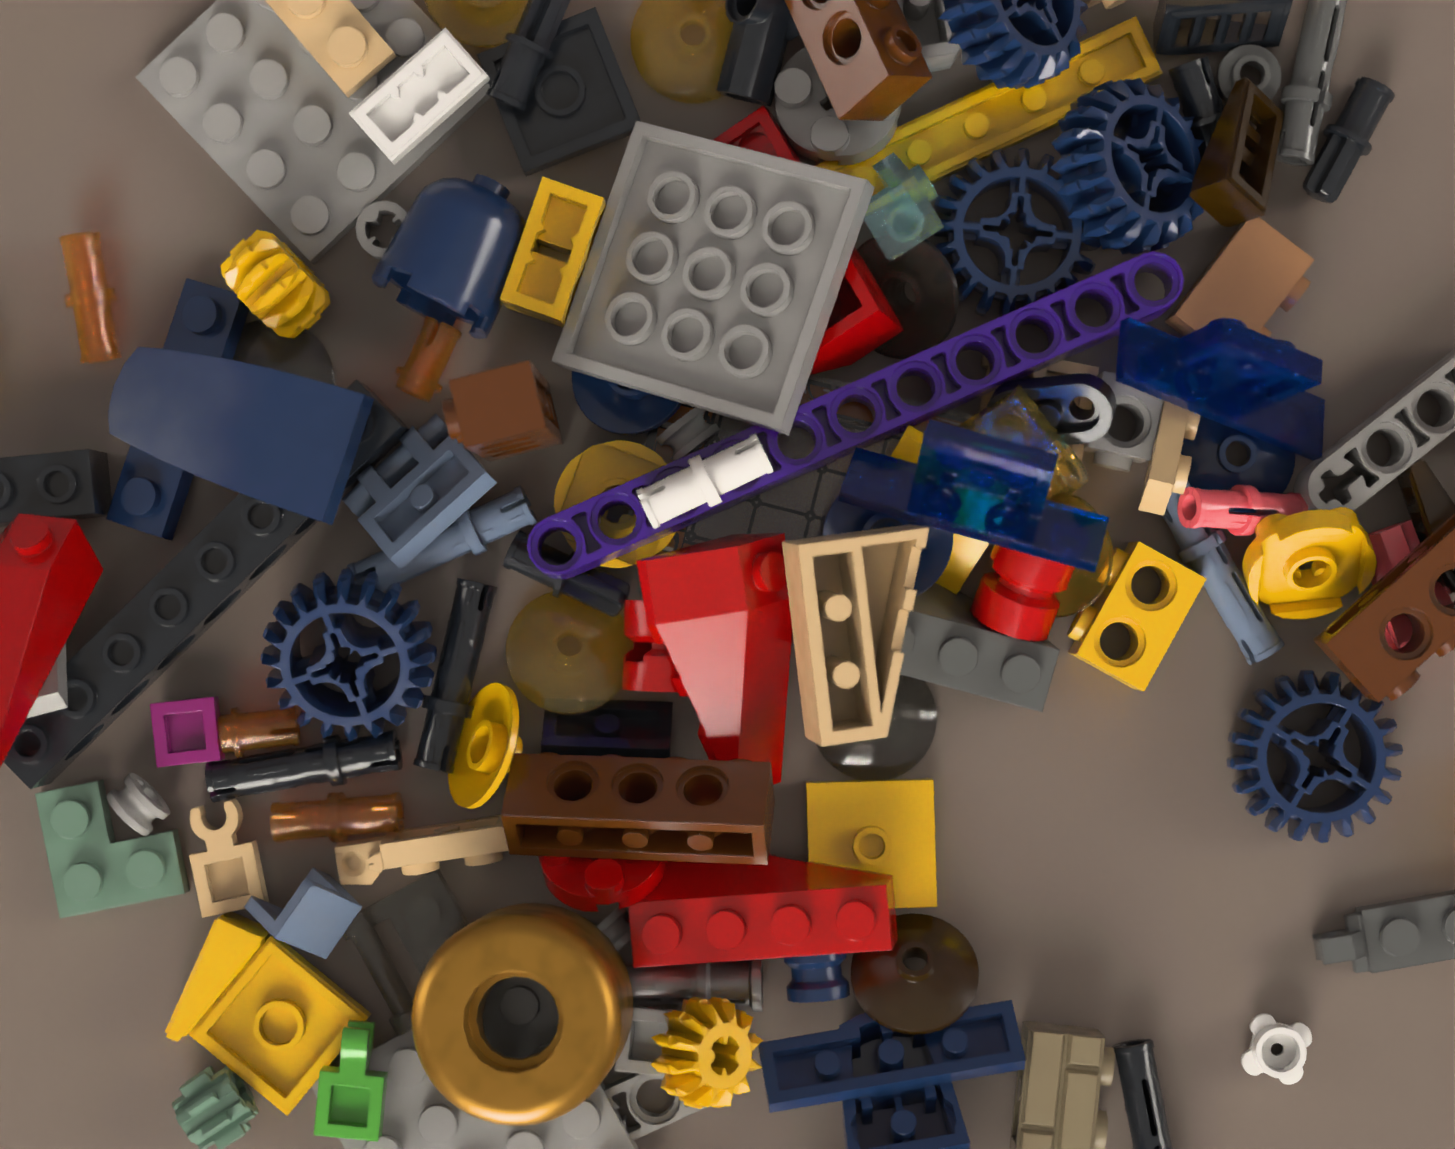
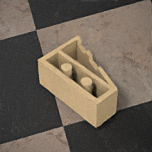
M909 524L782 541L805 737L821 747L888 736L904 657L901 649L909 611H913L917 592V590H914L921 550L926 547L929 527Z

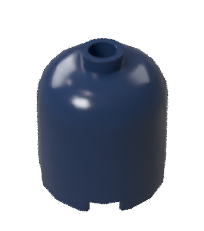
M476 174L472 182L456 177L436 180L425 186L416 197L371 277L372 281L379 288H385L390 281L401 289L396 299L398 303L440 326L451 330L456 319L472 325L469 331L472 337L477 339L487 338L503 305L500 297L526 221L517 208L507 201L510 191L499 182L487 176Z

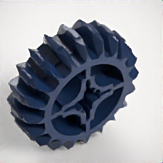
M942 0L945 11L938 18L947 21L952 34L948 44H959L961 47L962 65H976V74L979 81L991 79L998 89L1005 87L1018 89L1042 84L1045 80L1056 77L1061 71L1069 68L1071 58L1081 53L1078 39L1087 33V29L1080 19V15L1088 9V6L1082 0Z
M1141 78L1125 79L1116 82L1111 80L1094 87L1092 91L1080 95L1076 101L1070 104L1071 110L1058 120L1062 133L1051 142L1061 155V158L1051 167V169L1061 174L1064 185L1057 194L1068 196L1072 203L1068 218H1082L1084 220V237H1099L1103 250L1119 249L1122 255L1129 253L1136 255L1148 250L1153 252L1168 247L1170 242L1182 238L1185 233L1193 230L1192 221L1204 213V209L1190 197V190L1201 161L1198 148L1205 140L1195 139L1190 129L1194 117H1183L1180 115L1179 97L1164 98V92L1160 84L1145 85Z
M1020 148L1017 151L1014 167H1008L1003 150H994L990 156L992 172H988L980 160L973 158L967 164L968 174L973 183L971 184L960 175L953 174L949 178L947 185L959 199L939 195L934 203V208L950 217L949 220H932L928 225V233L934 236L947 237V242L938 243L931 247L929 250L930 258L940 260L950 257L952 260V264L946 266L938 274V278L941 283H946L960 275L965 283L958 288L954 294V299L961 303L967 299L972 290H975L982 295L975 308V313L980 316H984L988 312L993 300L1000 301L999 317L1014 311L1015 303H1021V307L1037 301L1039 297L1042 299L1057 292V286L1062 290L1078 283L1079 280L1071 273V270L1079 274L1090 275L1095 269L1096 264L1090 258L1080 254V251L1097 250L1101 246L1099 237H1084L1082 233L1084 220L1082 218H1068L1072 203L1068 196L1057 194L1064 183L1061 174L1057 179L1048 174L1054 163V157L1049 154H1045L1038 163L1037 168L1033 169L1029 168L1030 153L1027 148ZM1009 186V195L1002 215L995 218H981L979 222L964 220L968 207L979 196L992 189ZM1029 190L1044 197L1054 207L1060 217L1063 230H1058L1056 225L1041 222L1035 217L1031 209V194H1028ZM1017 212L1016 222L1019 223V233L1029 235V238L1033 240L1031 243L1024 240L1018 247L1019 251L1012 258L1013 249L1010 248V239L1006 236H1000L999 232L995 231L998 227L1004 231ZM964 240L973 241V245L988 248L995 254L998 260L1000 282L986 276L977 268L967 252ZM1049 249L1063 250L1061 260L1050 276L1033 284L1019 286L1020 274L1024 269L1027 255L1034 252L1046 253Z
M349 567L341 570L336 586L324 571L316 574L313 580V590L302 583H298L290 593L292 602L285 600L278 602L273 611L277 621L269 622L263 633L264 639L272 645L264 648L261 654V664L274 667L266 678L267 688H286L278 704L280 705V710L289 709L295 705L302 708L297 719L299 727L309 724L313 717L323 721L320 728L323 738L332 734L335 725L344 726V734L349 742L357 738L362 724L365 725L375 738L383 733L385 719L398 727L405 722L407 716L405 707L419 708L424 699V694L420 688L430 687L434 678V671L427 665L435 661L437 647L424 642L431 636L433 630L431 622L413 621L421 607L418 600H411L402 605L397 602L402 590L399 582L391 584L385 593L376 589L378 575L375 571L367 574L363 585L355 584L354 574ZM352 614L366 617L378 624L379 627L370 628L363 626L355 620ZM323 617L326 625L322 633L325 643L316 646L311 655L302 657L300 651L301 631L312 621ZM340 646L351 648L350 655L354 650L361 655L359 662L348 661L349 654L344 659L338 654ZM398 652L400 673L387 686L375 691L372 684L376 675L373 667L384 663L386 655ZM329 682L336 684L343 689L345 694L331 690L321 683Z
M1301 670L1298 676V691L1288 676L1280 675L1276 677L1275 688L1279 698L1276 699L1267 690L1258 688L1253 693V696L1263 710L1258 714L1253 710L1240 708L1237 716L1241 721L1251 725L1249 732L1245 734L1231 731L1228 736V741L1245 746L1244 755H1233L1226 760L1227 767L1231 769L1247 770L1248 775L1237 779L1232 784L1234 792L1246 794L1257 791L1245 806L1246 811L1253 816H1257L1270 808L1265 819V827L1273 832H1278L1288 821V837L1296 841L1303 840L1310 826L1315 841L1320 843L1328 842L1331 836V822L1340 835L1344 837L1352 836L1354 834V824L1351 815L1354 814L1364 823H1373L1376 820V816L1367 803L1371 799L1386 805L1392 801L1390 793L1379 788L1382 779L1398 781L1402 777L1400 770L1385 766L1386 757H1396L1403 753L1401 744L1383 741V736L1392 733L1397 728L1395 720L1391 718L1373 720L1381 711L1384 702L1382 700L1376 702L1367 698L1359 704L1363 695L1362 692L1351 681L1341 691V675L1337 672L1327 671L1320 685H1318V679L1313 670ZM1314 703H1325L1332 706L1325 719L1317 718L1313 726L1302 733L1279 724L1289 713L1302 706ZM1348 720L1354 727L1360 743L1361 758L1359 769L1347 761L1343 753V743L1349 732L1344 726ZM1269 741L1278 747L1286 758V769L1280 780L1285 786L1280 793L1275 788L1268 772L1267 749ZM1291 741L1319 747L1318 752L1325 757L1327 763L1336 767L1337 771L1323 766L1319 768L1310 765V759L1303 755L1304 751L1293 745ZM1325 780H1333L1348 787L1340 797L1328 804L1308 808L1297 807L1304 793L1311 795L1318 784Z

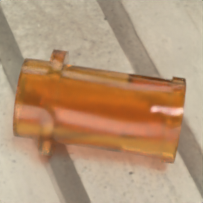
M431 317L424 318L421 331L404 367L397 366L395 369V374L399 376L395 387L414 398L430 403L434 393L441 394L443 386L438 383L458 340L463 335L459 330L444 322L438 325V321Z
M295 705L283 710L271 709L240 713L239 707L231 708L230 714L219 715L218 727L222 752H235L236 758L244 757L245 750L288 745L300 746L301 732L299 724H297L299 717L297 706Z

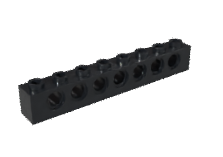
M357 379L347 389L365 394L373 398L374 402L342 497L359 482L356 477L370 464L375 466L400 442L398 438L409 429L367 385ZM239 493L67 662L68 708L26 718L4 763L29 789L51 784L295 545L318 520Z

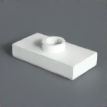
M445 27L353 108L349 114L395 165L487 84L490 78Z

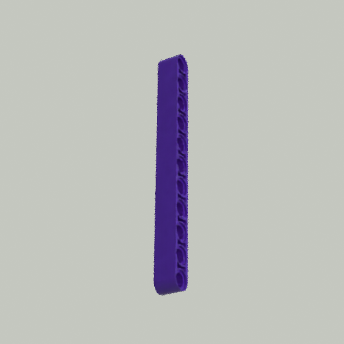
M1153 251L1141 254L800 405L792 428H802L809 432L815 445L813 451L805 458H788L778 448L777 440L781 433L755 425L543 519L534 526L529 534L527 542L529 558L543 574L550 578L562 580L575 577L902 432L906 430L908 425L913 427L992 392L1005 382L1026 377L1158 318L1173 305L1183 290L1184 277L1182 269L1176 260L1169 255ZM1146 272L1159 277L1165 289L1164 298L1152 301L1140 296L1134 284L1135 275ZM1089 298L1101 303L1106 312V323L1099 327H1090L1083 324L1076 316V302L1080 299ZM1026 324L1037 325L1043 329L1048 339L1047 350L1036 354L1023 350L1017 343L1016 329ZM967 350L979 351L989 362V375L978 380L966 378L957 369V355ZM908 376H918L924 379L930 386L931 400L921 406L906 404L898 396L896 389L898 381ZM853 401L864 404L872 413L873 424L863 432L854 433L847 431L840 425L837 418V411L841 406ZM756 433L774 472L764 474L721 495L722 502L711 508L706 502L660 524L658 528H653L636 490L646 488L689 467L688 460L699 454L702 460L750 438V435ZM618 505L626 506L633 510L636 515V525L633 531L628 536L620 539L609 538L601 531L600 523L605 511ZM561 531L574 536L576 551L570 561L558 566L550 565L544 561L541 552L542 544L549 535Z

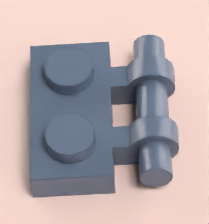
M436 413L418 430L414 426L409 428L398 438L402 444L376 468L371 464L356 477L360 483L342 498L349 509L359 517L357 520L386 556L401 570L497 483L473 454L465 448L463 443L459 444L457 439L452 440L450 438L446 423Z

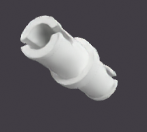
M756 433L750 435V438L702 460L700 454L689 459V467L646 488H640L636 490V493L650 523L655 529L660 527V524L706 502L711 508L722 502L721 495L774 471Z

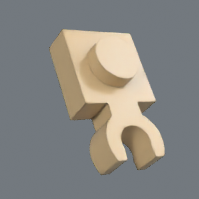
M236 798L224 802L226 822L221 828L213 827L208 823L204 805L192 808L190 811L191 828L199 838L205 840L207 848L205 851L189 855L202 918L245 909L244 906L251 896L269 902L257 841L252 840L238 843L236 832L242 824L243 811Z

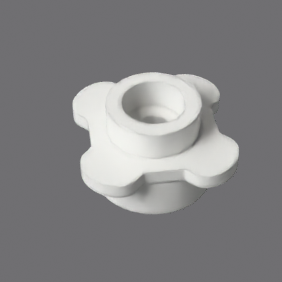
M1267 1013L1255 1016L1250 1022V1030L1253 1036L1249 1050L1245 1051L1241 1056L1242 1067L1250 1075L1257 1076L1261 1073H1266L1271 1077L1279 1078L1286 1085L1298 1082L1304 1072L1302 1067L1307 1057L1306 1047L1312 1042L1310 1029L1301 1022H1296L1292 1025L1276 1022ZM1275 1043H1279L1282 1046V1051L1278 1055H1274L1271 1052V1047Z

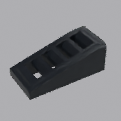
M1159 0L1153 23L1154 54L1186 55L1231 51L1236 47L1249 44L1258 45L1263 48L1278 47L1293 0ZM1271 11L1267 25L1255 23L1258 12ZM1243 14L1242 21H1231L1232 15ZM1218 16L1217 19H1209L1207 17Z

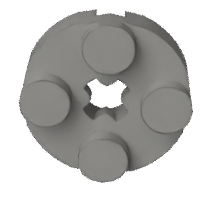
M806 47L798 51L786 63L783 71L777 75L774 82L778 125L792 148L807 159L818 162L817 158L826 161L838 160V165H853L863 162L876 155L890 142L898 126L901 105L883 121L839 120L834 108L828 111L822 108V105L827 101V93Z

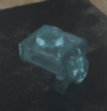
M893 152L872 166L885 188L871 197L863 220L881 251L889 260L896 259L944 228L930 203L938 197V194L919 164L908 169Z

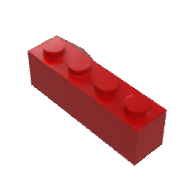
M769 854L768 865L667 861L665 874L654 891L640 902L628 907L633 968L889 951L894 948L898 940L892 875L813 861H798L776 857L775 854Z

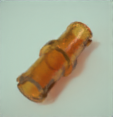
M99 231L74 233L59 237L70 293L64 295L66 308H73L81 354L80 364L100 363L122 358V353L119 351L111 303L117 301L115 288H108L100 241L102 237Z
M331 792L323 800L287 803L273 802L270 807L271 813L277 814V816H270V830L275 843L329 837L332 843H342L347 841L349 835L386 832L402 833L404 829L403 821H399V819H404V805L400 792L347 798L343 792Z

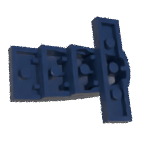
M186 278L163 349L137 347L124 363L113 386L108 409L109 433L128 443L130 448L106 520L172 541L193 477L196 475L249 497L333 525L374 399L365 394L325 382L233 360L249 308L237 298L235 292Z
M1012 1000L969 1007L964 1015L950 1026L928 1034L916 1035L892 1031L878 1024L867 1013H862L839 1025V1029L766 1041L758 1045L769 1113L842 1101L845 1149H970V1139L952 1082L1023 1070L1026 1063Z

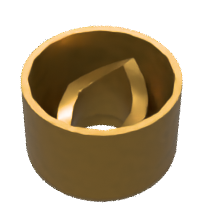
M522 903L499 908L453 934L436 950L424 968L416 987L412 1007V1032L417 1055L423 1069L437 1090L448 1101L471 1116L483 1121L508 1126L534 1125L556 1119L575 1109L588 1099L599 1087L622 1053L632 1025L633 993L631 981L624 961L610 939L596 925L581 915L559 906L542 903ZM514 976L531 978L545 986L555 999L559 1013L558 1030L551 1044L540 1053L525 1058L504 1056L492 1048L484 1034L482 1016L488 995L495 983Z

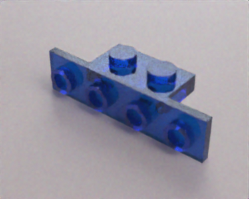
M1130 317L1120 321L1115 381L1312 461L1322 458L1325 399L1308 393L1305 390L1322 384L1323 360L1296 349V346L1289 341L1273 339L1249 329L1244 322L1233 318L1223 317L1212 320L1206 326L1181 338Z
M931 419L928 421L923 436L917 464L856 447L838 499L840 502L1094 573L1098 565L1110 518L1046 500L1058 454Z

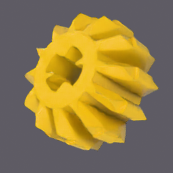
M256 230L246 240L243 238L229 251L231 255L220 265L226 284L236 293L237 298L267 328H271L278 336L295 338L303 330H309L322 317L320 314L331 304L329 292L325 289V285L301 258L273 233Z
M698 997L683 999L681 1011L672 1010L671 1012L663 1013L668 1031L666 1034L660 1033L651 1037L659 1046H662V1054L650 1064L658 1072L665 1073L660 1088L666 1090L669 1095L678 1096L679 1101H683L684 1105L702 1109L703 1106L716 1108L731 1106L733 1093L740 1095L750 1092L746 1074L748 1071L751 1072L762 1068L755 1059H752V1051L763 1041L755 1033L749 1032L753 1020L752 1016L746 1014L745 1011L735 1009V1004L730 1003L728 999L711 997L710 999Z

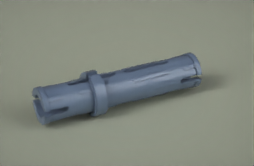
M1187 480L1186 488H1187V487H1191V485H1190V483H1189L1188 480ZM1172 492L1162 518L1167 523L1180 547L1176 553L1182 563L1189 562L1194 572L1206 578L1203 585L1206 589L1205 591L1227 628L1233 634L1247 663L1251 665L1268 658L1279 651L1285 643L1279 637L1274 626L1271 625L1259 601L1257 605L1251 598L1245 578L1224 544V541L1227 540L1226 534L1220 528L1198 527L1194 529L1183 527L1179 521L1177 511L1178 500L1181 494Z
M518 486L513 491L474 509L469 508L402 570L383 551L356 563L352 562L347 565V568L349 567L352 570L354 577L357 579L355 584L363 585L367 574L375 571L378 575L376 589L384 592L393 583L399 582L401 584L471 551L475 556H478L488 551L487 544L530 524L534 525L538 521L535 512L529 508L532 505L522 486Z

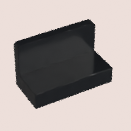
M546 697L541 753L553 752L559 755L581 756L615 754L623 757L668 758L671 754L673 702Z

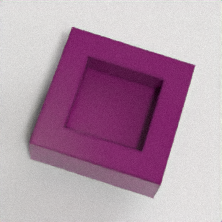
M218 696L150 704L157 767L225 759Z

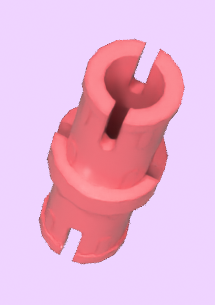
M1235 485L1230 490H1205L1187 487L1184 494L1179 497L1177 511L1179 521L1185 528L1228 529L1235 536H1250L1255 533L1256 525L1263 518L1273 514L1289 516L1294 513L1308 511V506L1300 493L1279 494L1259 492L1252 485ZM1247 508L1257 509L1256 513L1229 511V509Z

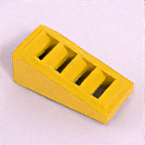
M235 912L224 913L214 920L165 1030L167 1038L178 1042L184 1036H187L261 948L270 935L261 924Z

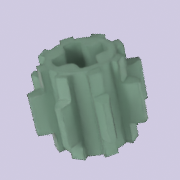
M212 1066L207 1067L179 1087L183 1095L172 1102V1108L175 1110L179 1125L187 1134L188 1139L198 1145L199 1149H207L213 1144H216L218 1149L226 1148L251 1129L248 1121L259 1113L252 1092L248 1089L243 1079L227 1066L218 1072H215Z

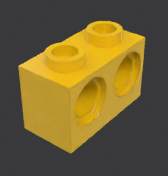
M542 176L500 297V301L506 308L563 328L606 207L603 197Z
M1136 541L1129 542L1125 550L1115 547L1098 576V580L1106 585L1094 606L1086 602L1082 605L1069 627L1067 636L1075 640L1068 653L1125 685L1144 692L1204 585L1206 578L1142 542ZM1142 567L1153 569L1161 580L1159 595L1155 600L1147 604L1140 602L1134 596L1131 588L1134 574ZM1118 622L1130 634V647L1122 657L1110 659L1101 649L1100 637L1108 625Z

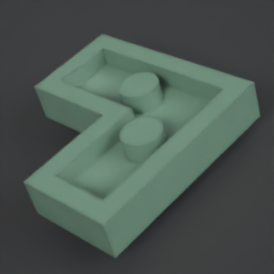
M103 779L35 793L60 919L185 894L190 891L178 829L116 841Z

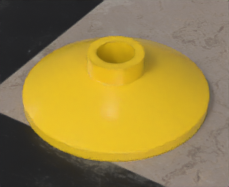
M501 683L486 685L469 703V705L474 706L472 718H465L454 763V773H448V784L452 799L457 805L464 808L475 809L486 803L498 789L506 774L509 773L514 754L522 753L523 750L522 739L518 736V701L514 691L509 686Z

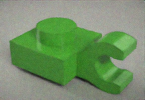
M349 1020L348 1027L344 1026L342 1032L340 1067L324 1065L321 1068L314 1125L315 1136L375 1142L380 1140L383 1130L388 1072L369 1070L374 1043L375 1022Z

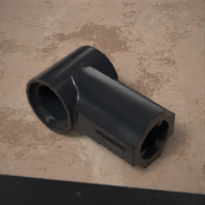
M726 0V15L733 22V27L716 91L720 92L721 95L736 100L771 107L775 92L774 82L780 73L787 43L796 38L800 33L785 0Z

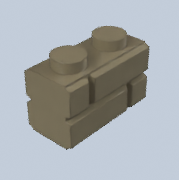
M1023 1021L1021 1041L1026 1063L1025 1069L1017 1070L1010 1149H1104L1108 1132L1107 1111L1098 1110L1100 1086H1111L1115 1065L1114 1048L1105 1047L1104 1035L1095 1028Z

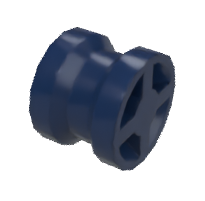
M847 954L784 958V963L791 968L792 980L786 986L787 1000L797 1003H814L838 1000L850 996L849 981L842 976L841 963L846 959Z

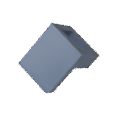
M314 867L300 884L284 909L255 896H251L244 906L275 939L324 959H327L362 908L333 877Z

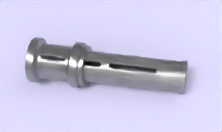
M762 959L641 968L626 966L632 986L633 1005H681L683 999L692 997L704 999L718 997L728 999L735 1006H750L753 1012H763Z

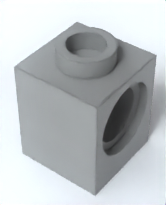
M1103 371L1098 374V377L1104 380L1113 390L1116 398V407L1125 408L1132 413L1136 421V430L1133 437L1127 442L1114 439L1107 431L1100 439L1084 443V451L1094 453L1092 463L1094 465L1130 472L1132 462L1141 464L1151 460L1167 385Z

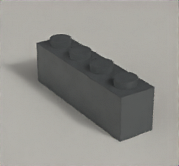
M823 515L817 537L823 536V527L826 519ZM934 583L924 593L915 597L913 611H909L901 649L904 657L900 675L1043 712L1060 652L1054 644L1047 639L1040 642L1021 640L989 628L972 615L970 608L974 599L961 592H958L956 595L937 583ZM793 631L791 641L792 646H794Z

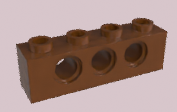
M785 0L839 120L883 121L933 77L921 53V43L910 29L897 0Z
M530 360L448 380L452 397L442 399L441 403L450 438L452 440L457 439L459 444L464 443L466 449L489 462L564 444L549 383Z
M1455 513L1313 639L1355 687L1371 700L1380 702L1386 696L1390 701L1397 699L1418 681L1420 674L1416 669L1434 653L1442 657L1455 649V601L1443 606L1435 595V583L1438 577L1448 570L1455 572ZM1404 614L1412 624L1411 639L1402 648L1392 649L1385 638L1386 626L1393 617Z
M553 752L539 754L515 753L510 766L501 811L509 854L768 865L775 806L771 762H752L746 759H733L730 761L695 760L683 757L638 758L623 757L615 754L581 756L559 755Z

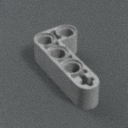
M1455 349L1303 468L1296 478L1294 493L1301 494V497L1308 506V510H1331L1337 507L1356 510L1455 431ZM1423 393L1432 395L1440 405L1441 415L1439 421L1433 427L1426 425L1417 413V403ZM1374 432L1384 435L1391 445V456L1384 466L1376 465L1367 454L1366 445L1369 437ZM1349 469L1357 475L1356 477L1346 478L1335 487L1333 493L1336 499L1321 500L1319 493L1325 487L1322 479L1340 476Z

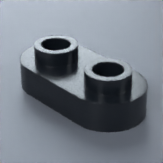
M1077 373L1018 379L1005 382L994 391L985 409L984 422L991 437L999 444L1011 449L1084 444L1094 442L1106 434L1114 418L1117 404L1111 387L1104 380L1092 374ZM1086 397L1093 402L1095 407L1089 410L1082 409L1076 405L1074 398ZM1022 403L1030 409L1031 414L1026 416L1019 415L1012 409L1011 404Z

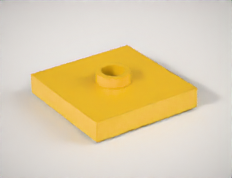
M932 778L806 782L808 862L813 861L892 875L895 908L937 907L934 780Z
M271 935L189 1035L288 1116L318 1080L321 1068L324 1065L329 1066L341 1052L343 1027H348L349 1020L366 1021L372 1013L287 943L275 939Z

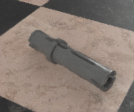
M1308 0L1293 74L1291 75L1290 84L1283 87L1280 100L1285 107L1276 160L1295 166L1314 165L1320 125L1324 112L1330 111L1333 95L1329 93L1330 79L1338 50L1347 0Z

